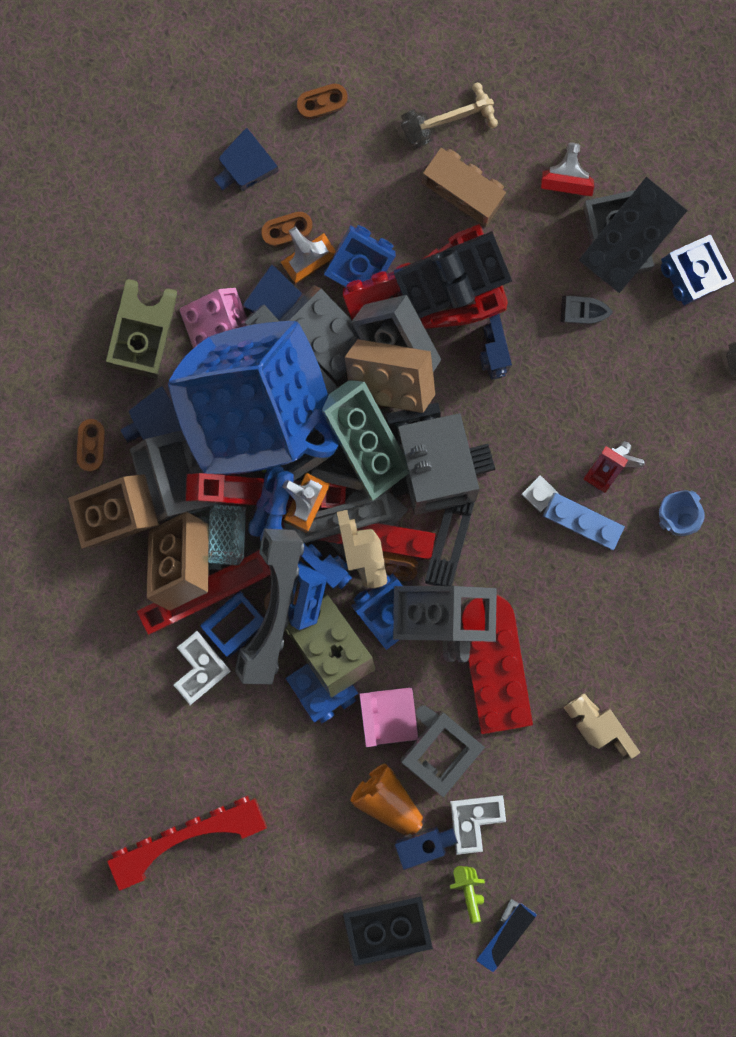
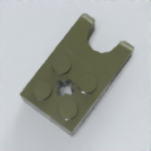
M127 279L109 346L106 367L158 379L177 299V290L166 289L158 304L146 306L137 297L139 290L138 282ZM136 341H141L142 347L144 348L140 350H134V347L131 346V344H136Z
M324 593L317 624L298 630L288 622V626L284 629L332 698L376 669L373 657L330 597Z

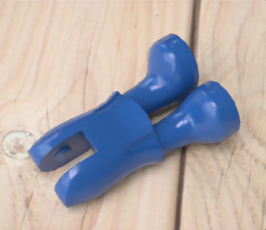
M281 466L266 470L262 493L256 503L257 509L249 523V533L253 536H260L261 541L264 529L287 530L281 527L283 515L286 514L290 494L282 486L286 480L294 482V475L289 471H284Z

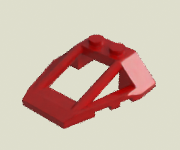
M480 224L454 234L448 239V244L439 251L436 248L429 255L439 253L483 235L484 232ZM502 285L475 296L476 304L435 312L420 318V321L425 329L468 325L497 315L507 309L508 301L504 287ZM401 290L396 292L393 298L403 296Z

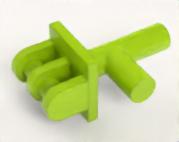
M457 866L453 872L455 884H451L450 888L464 891L470 923H479L481 919L478 905L484 903V897L475 894L474 886L485 884L484 879H478L476 870L473 867Z

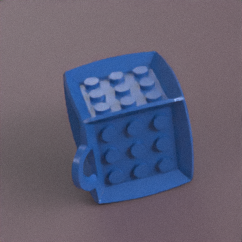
M296 321L254 324L210 336L184 357L168 382L172 404L180 428L196 462L204 474L228 475L265 470L294 462L303 454L326 458L333 455L339 445L336 436L322 413L328 393L319 364L304 331ZM314 429H317L322 433L325 441L321 445H314L306 441V438Z

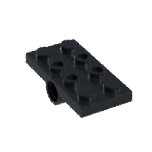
M646 177L581 256L579 261L620 293L688 209L650 178Z
M493 231L394 270L395 278L403 296H408L419 319L450 306L451 308L462 307L472 302L475 296L512 282Z

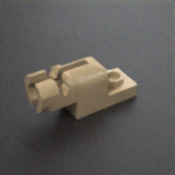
M347 510L337 512L348 570L357 569L364 587L377 588L387 584L388 580L381 541L372 529L357 531L355 519L349 520Z
M586 694L580 695L564 706V709L571 718L582 715L581 721H578L576 726L588 744L600 749L616 738L617 742L614 745L623 757L627 754L632 759L640 753L611 709L607 708L599 714L598 711L600 709Z

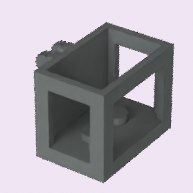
M461 413L398 427L396 441L405 456L409 474L405 476L414 515L476 502L479 485Z
M182 430L145 439L130 449L137 475L145 474L158 523L169 521L186 512L196 514L222 504L186 501L187 474L203 472L196 462Z
M394 586L393 640L443 641L444 660L454 662L457 658L458 662H467L470 658V641L496 642L497 588ZM461 597L485 599V631L461 630Z
M422 705L415 710V714L418 720L420 719L427 728L402 756L401 762L444 797L485 747L444 712L440 711L436 714L426 705ZM446 728L464 743L466 747L439 778L436 775L438 770L426 760L421 763L418 759L443 729Z

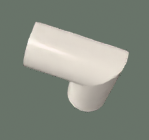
M198 631L177 647L193 669L177 681L174 687L191 705L231 671Z
M503 795L450 801L453 829L458 840V844H455L456 855L483 852L480 825L506 822Z

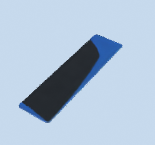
M519 903L478 957L477 962L494 972L537 914Z

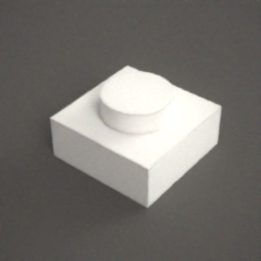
M539 476L521 495L541 512L548 505L552 494L559 493L544 478Z

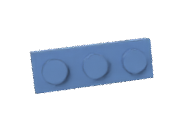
M557 493L552 494L543 514V517L610 550L615 549L625 527Z

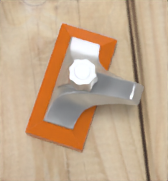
M294 227L289 230V234L294 243L295 253L282 260L281 264L294 284H297L329 263L336 251L325 234L320 235L313 241H309Z
M308 473L304 474L300 485L286 480L282 487L293 497V500L283 522L307 533L330 484Z

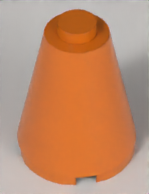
M386 764L378 766L369 773L371 778L366 783L362 780L357 786L350 801L357 809L404 836L416 834L423 825L421 822L423 816L392 769Z

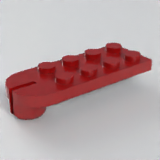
M497 595L496 642L470 641V658L468 661L481 734L533 725L514 610L505 598ZM473 598L464 607L462 612L463 630L485 631V610L482 598Z

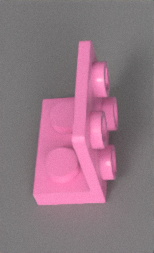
M236 288L218 289L180 308V313L193 349L210 336L244 327L241 323L247 318Z
M412 688L360 693L366 747L418 739Z

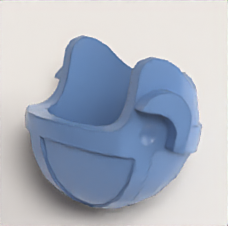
M683 490L667 495L659 509L660 527L663 530L667 529L677 536H687L696 533L701 528L705 516L702 505L699 503L701 499L699 495L692 490Z

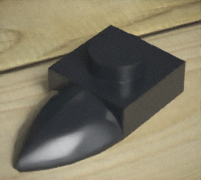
M562 296L560 322L596 323L608 318L613 313L609 306L597 299Z

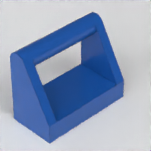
M299 561V575L293 585L294 596L298 580L300 582V589L296 605L293 602L289 604L288 616L290 624L296 629L301 630L317 624L327 577Z
M238 591L200 626L225 656L230 658L256 635L264 617ZM243 602L255 618L224 644L211 629Z

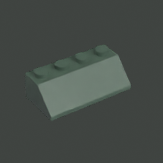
M348 380L330 393L322 413L370 500H374L409 474L405 456L365 382Z

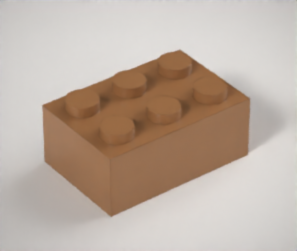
M440 148L424 171L422 184L486 227L504 202L506 192L503 190L504 186L493 178L490 181L481 175L483 172L471 163L466 165L460 161L461 157L451 149L446 151Z
M357 339L345 356L348 380L365 382L377 405L423 413L435 396L431 351Z
M145 474L122 477L68 498L81 549L106 545L158 526Z
M186 512L149 530L148 600L170 611L208 592V523Z

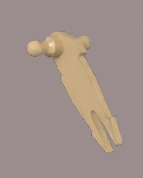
M474 83L472 89L477 95L474 104L424 121V124L420 125L421 129L433 128L434 126L452 122L481 112L482 116L487 118L490 128H495L498 121L493 115L494 102L483 92L480 83Z

